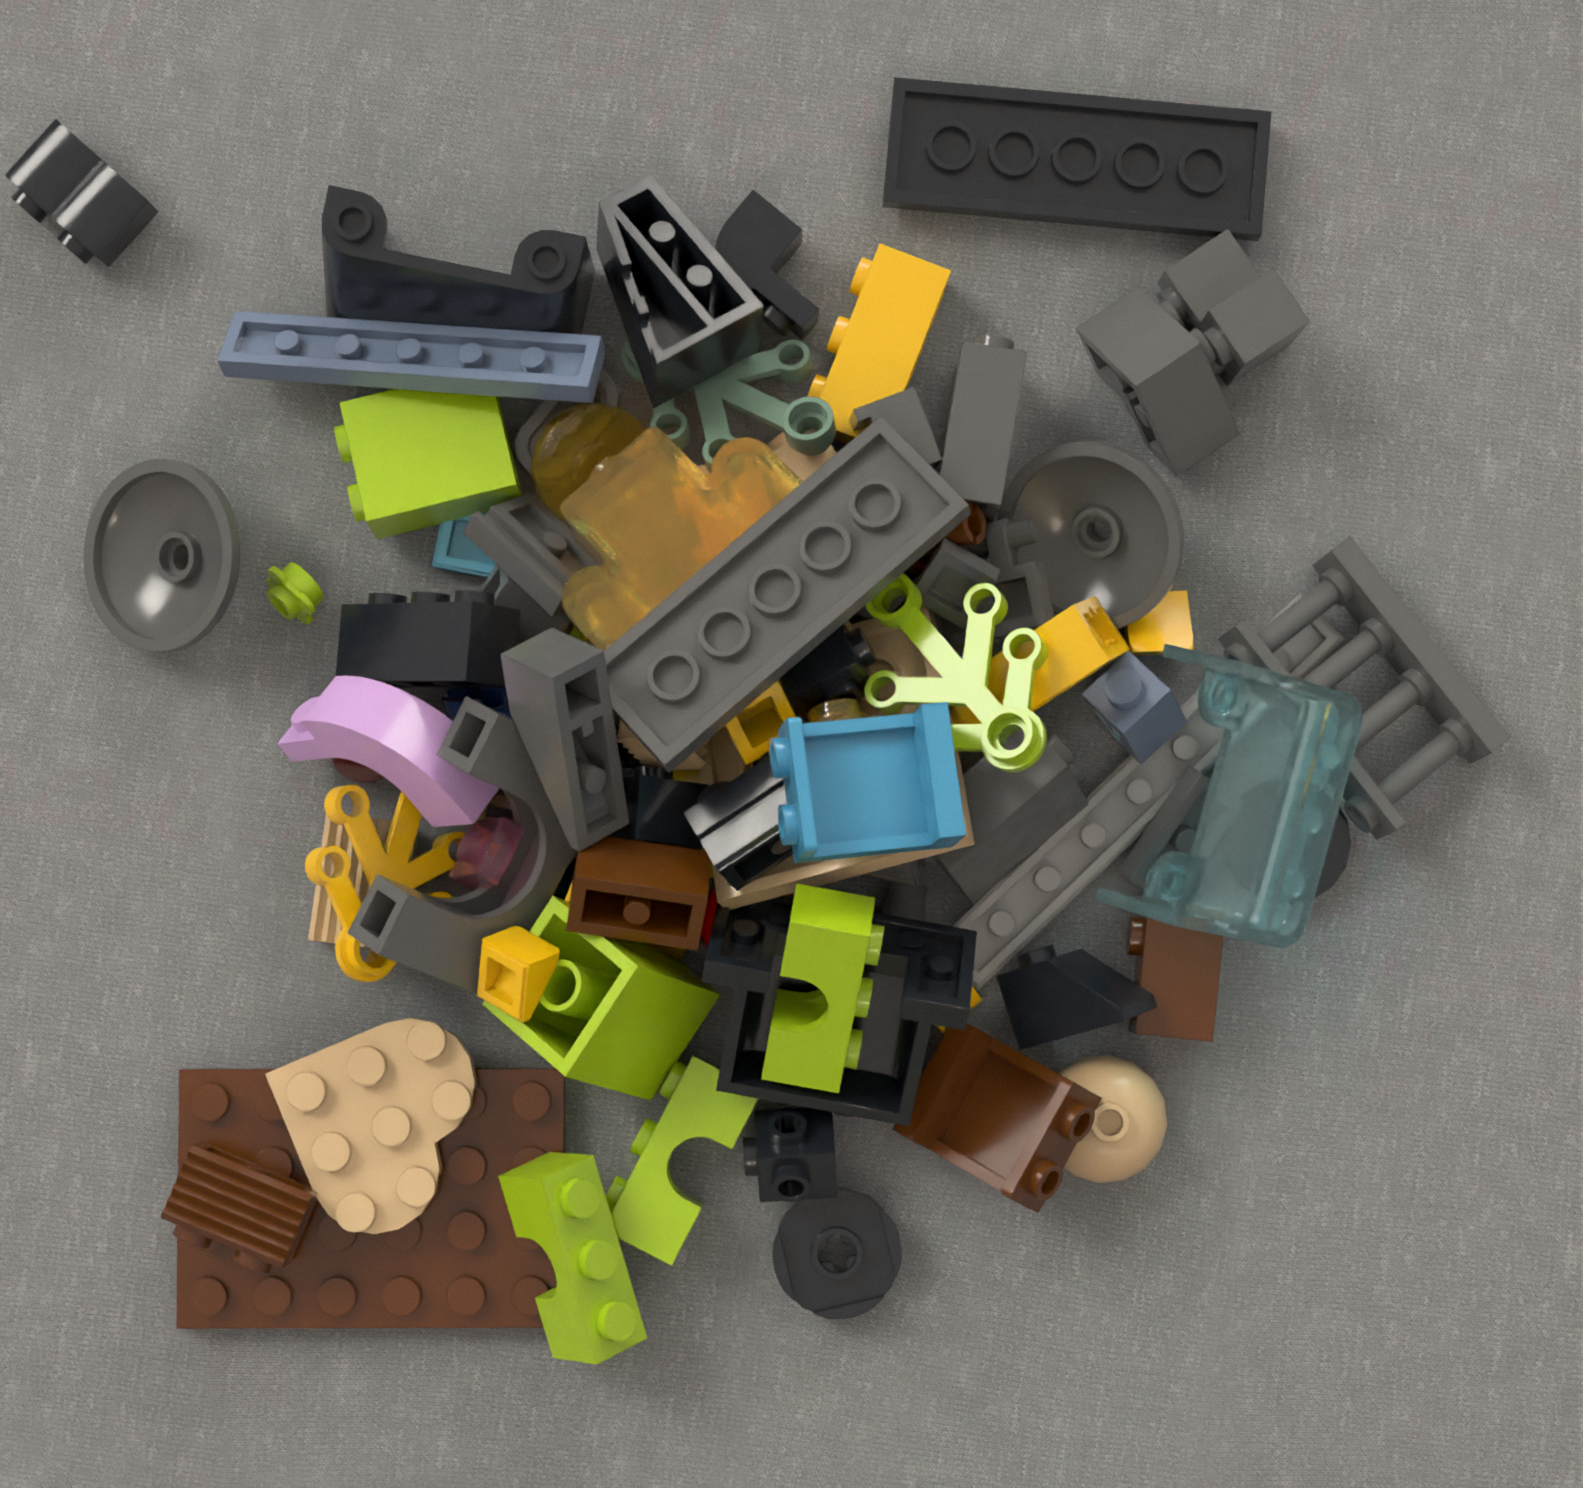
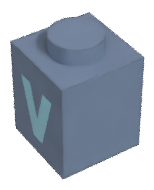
M1129 651L1082 693L1084 700L1100 727L1140 764L1144 763L1187 723L1171 689Z

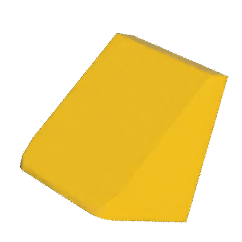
M1187 590L1169 591L1152 611L1136 622L1124 627L1125 642L1130 648L1129 652L1134 656L1190 654L1194 651Z
M512 926L482 938L477 996L522 1023L530 1020L557 966L560 949L519 926Z

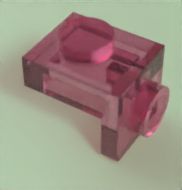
M506 817L477 820L463 836L456 853L458 859L448 877L472 891L478 888L497 887L526 829Z

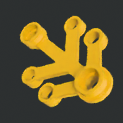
M352 784L338 786L331 789L325 798L324 808L326 815L333 823L345 826L370 887L376 875L379 874L414 889L446 871L466 869L475 859L476 846L473 839L467 833L457 831L439 835L433 842L431 850L409 861L422 814L402 791L384 848L369 815L370 801L363 788ZM345 794L353 802V810L349 816L344 813L341 806V800ZM452 841L459 848V857L456 862L450 858L448 851ZM339 846L317 847L308 854L305 861V871L308 878L314 884L325 886L341 923L342 930L337 937L335 946L337 962L341 970L355 981H378L384 978L397 962L380 956L371 949H369L367 959L363 961L360 955V942L348 934L362 905L348 876L351 869L350 858L347 852ZM325 855H329L334 863V871L330 877L325 875L322 869V860ZM444 891L424 893L437 898H453L452 895Z

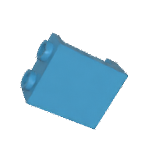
M948 702L921 704L914 713L803 724L801 717L786 718L777 731L778 738L770 739L769 755L774 779L783 778L787 803L778 807L779 834L783 846L792 845L794 863L950 848L966 836Z

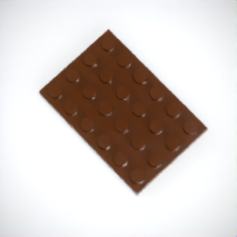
M277 1068L179 1069L178 1174L182 1169V1164L187 1157L191 1145L202 1141L311 1187L265 1073ZM475 1068L477 1085L474 1090L471 1109L457 1129L438 1141L442 1171L439 1175L437 1192L427 1205L424 1213L398 1230L378 1234L346 1231L336 1220L328 1216L317 1199L290 1264L282 1269L272 1265L269 1273H261L235 1262L232 1258L236 1249L212 1240L209 1248H202L177 1238L176 1329L544 1328L535 1297L557 1287L555 1271L548 1255L538 1243L529 1238L516 1237L498 1176L548 1152L566 1153V1077L556 1068Z

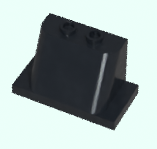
M783 895L729 910L730 907H722L717 902L701 982L732 987L734 992L716 1091L769 1100L781 1105L791 1104L829 1111L846 1117L856 1116L910 1126L931 1026L937 1025L965 1031L970 1011L977 931L873 912L872 924L884 926V933L878 965H864L862 977L874 979L867 1018L854 1016L852 1029L863 1031L857 1069L844 1067L839 1093L761 1079L777 988L795 992L819 990L818 987L810 982L780 976L794 897Z

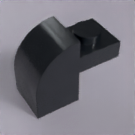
M753 189L722 227L715 249L764 305L762 321L781 336H785L790 330L803 340L818 322L819 308L777 275L779 270L802 244V229Z

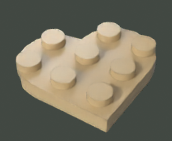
M414 1017L381 1024L265 1073L312 1190L317 1192L316 1198L328 1216L336 1220L344 1230L370 1234L398 1230L424 1213L427 1205L437 1192L439 1175L442 1171L438 1141L460 1126L463 1118L472 1107L474 1090L477 1085L473 1058L459 1036L448 1031L437 1022Z

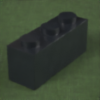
M455 591V602H450V595L412 592L411 603H407V596L369 593L368 604H342L336 676H359L380 681L396 688H506L500 654L518 645L520 610L494 605L495 594L481 591Z

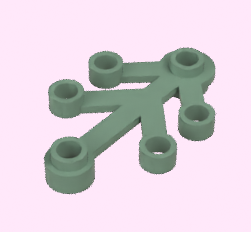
M627 336L621 350V361L624 370L633 380L644 383ZM797 339L785 340L778 344L775 349L754 353L691 388L695 393L706 439L702 447V455L706 469L711 475L718 478L731 477L740 471L744 461L739 441L730 433L724 404L784 432L789 446L801 454L807 456L819 455L826 451L836 437L834 415L830 405L823 399L808 396L787 404L744 384L775 375L786 383L804 381L813 370V362L807 344ZM792 357H798L802 359L799 363L795 365L783 364L787 359ZM675 398L654 409L652 407L653 417L649 427L655 446L659 450L668 453L677 452L685 448L691 439V431L685 414L676 409ZM669 426L680 427L673 434H661ZM809 429L819 430L812 434H803ZM719 452H732V455L727 459H713Z

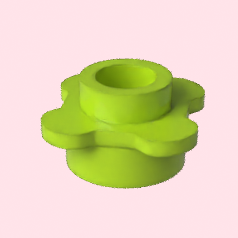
M289 562L281 570L276 566H271L267 570L269 577L265 580L269 588L265 592L269 602L286 619L293 620L297 617L304 624L310 625L314 621L311 615L316 612V607L325 599L321 588L302 567L294 562Z

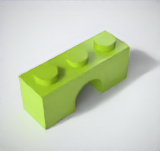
M796 883L780 976L810 982L818 987L819 990L795 992L777 988L762 1080L839 1093L844 1067L857 1069L863 1031L852 1029L854 1016L867 1018L874 979L865 978L862 975L865 964L878 965L884 933V926L872 924L875 897Z
M697 1054L692 1056L688 1066L679 1061L673 1065L659 1092V1095L670 1100L658 1123L649 1118L645 1119L629 1150L630 1153L640 1157L629 1180L616 1175L606 1194L618 1238L671 1266L704 1203L683 1192L673 1181L670 1173V1158L673 1150L683 1141L694 1137L709 1138L733 1149L758 1098L716 1091L720 1066Z
M548 1152L499 1175L516 1237L529 1238L538 1243L548 1255L555 1271L557 1287L535 1297L552 1357L598 1365L647 1339L594 1155Z

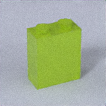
M392 389L339 402L344 424L334 427L335 438L342 462L344 464L353 462L357 479L356 484L347 485L350 505L356 522L366 521L377 540L439 525L450 520L455 521L458 518L471 516L478 511L482 514L487 513L492 506L522 495L499 396Z

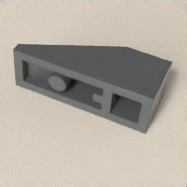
M550 628L500 655L510 714L570 847L580 852L629 824L604 650L554 628Z

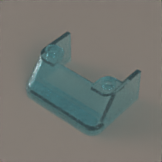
M1165 644L1162 657L1205 669L1198 688V708L1206 723L1225 729L1191 853L1169 851L1161 855L1147 874L1142 896L1098 887L1095 900L1172 926L1278 948L1291 946L1303 934L1312 909L1362 727L1360 704L1354 696L1348 693L1244 662Z

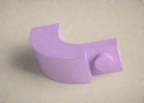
M347 675L335 676L319 697L307 700L295 710L290 720L292 723L291 727L277 743L292 762L343 758L360 763L376 771L399 788L432 827L474 824L499 790L498 787L464 772L437 756L453 723L450 718L428 703L399 688L369 678Z

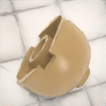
M1108 1054L1083 1056L1060 1068L1057 1072L1058 1074L1102 1098L1094 1111L1095 1118L1089 1133L1085 1138L1077 1142L1064 1168L1075 1177L1095 1183L1124 1181L1144 1170L1160 1151L1168 1126L1165 1099L1154 1079L1134 1062Z

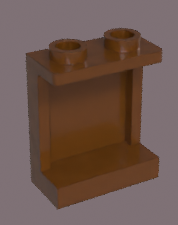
M967 1023L965 1031L954 1028L947 1029L920 1078L910 1126L895 1124L892 1130L948 1160L1000 1191L1007 1198L1039 1213L1045 1200L1052 1197L1059 1188L1063 1177V1168L1077 1142L1081 1141L1089 1133L1095 1118L1094 1111L1102 1098Z

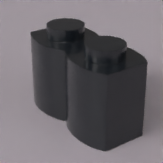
M57 119L49 125L5 174L19 188L11 198L39 223L48 214L65 229L57 239L85 264L95 255L109 267L159 212L145 197Z

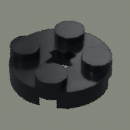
M837 1187V1198L798 1200L782 1216L773 1242L774 1270L784 1292L802 1308L827 1319L852 1318L873 1309L892 1287L901 1266V1242L892 1218L870 1195L859 1193L849 1188ZM831 1235H840L843 1243L853 1242L856 1248V1254L846 1258L847 1268L841 1271H835L831 1261L821 1262L818 1257V1251L827 1247V1237Z

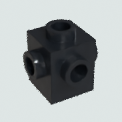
M807 1107L755 1110L756 1137H743L745 1176H758L760 1202H793L807 1199L837 1198L832 1112Z

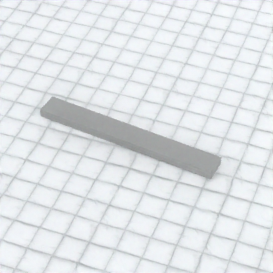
M1301 594L1296 595L1266 625H1268L1275 618L1281 615L1284 611H1286L1289 607L1295 604L1303 596ZM1319 616L1276 650L1273 655L1297 684L1344 639L1322 616ZM1226 662L1180 706L1187 720L1186 724L1144 763L1140 764L1129 755L1085 797L1089 804L982 896L952 925V927L977 931L972 986L977 991L1146 830L1189 765L1204 774L1272 709L1250 680L1245 681L1238 677Z

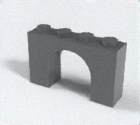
M466 696L437 756L464 772L500 788L506 795L513 815V835L508 853L499 869L485 884L468 894L454 898L433 897L377 874L348 934L380 956L477 994L482 938L512 926H519L530 931L552 898L567 866L574 860L577 850L569 845L513 718Z

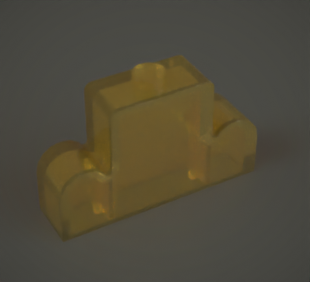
M658 427L648 428L618 455H612L603 459L593 469L590 478L560 505V512L577 540L602 565L601 567L598 565L584 567L574 573L565 583L562 592L563 608L584 642L601 650H606L803 481L766 444L758 439L748 437L733 439L724 444L714 455L711 464L712 472L705 475Z

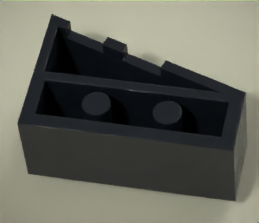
M652 174L599 201L596 250L653 409L758 352L764 305Z

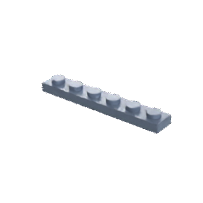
M234 311L217 361L224 377L593 403L606 350L602 336Z

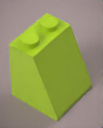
M552 896L529 932L559 948L560 956L531 1019L522 1023L485 1000L482 1005L565 1077L651 1101L721 994L708 983L701 982L702 978L681 961L647 943L566 931L569 903L561 898Z

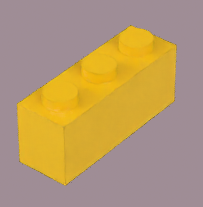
M879 243L873 261L864 257L861 258L849 289V293L859 296L850 319L839 315L826 348L827 352L836 355L828 377L816 374L807 397L823 399L830 405L836 424V437L834 440L847 445L866 429V427L853 431L849 421L853 409L908 388L947 288L951 270Z

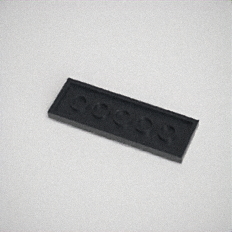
M894 77L882 207L1216 237L1229 229L1235 239L1258 241L1262 233L1272 111Z

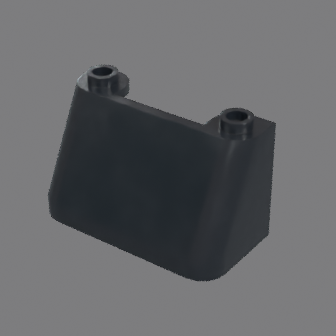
M328 185L322 213V245L327 317L582 334L595 274L594 264L585 236L555 230H539L528 235L518 246L510 275L387 250L385 242L388 233V219L381 204L373 196L361 191Z

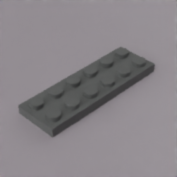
M880 416L604 650L613 712L665 770L670 773L971 515L969 504Z

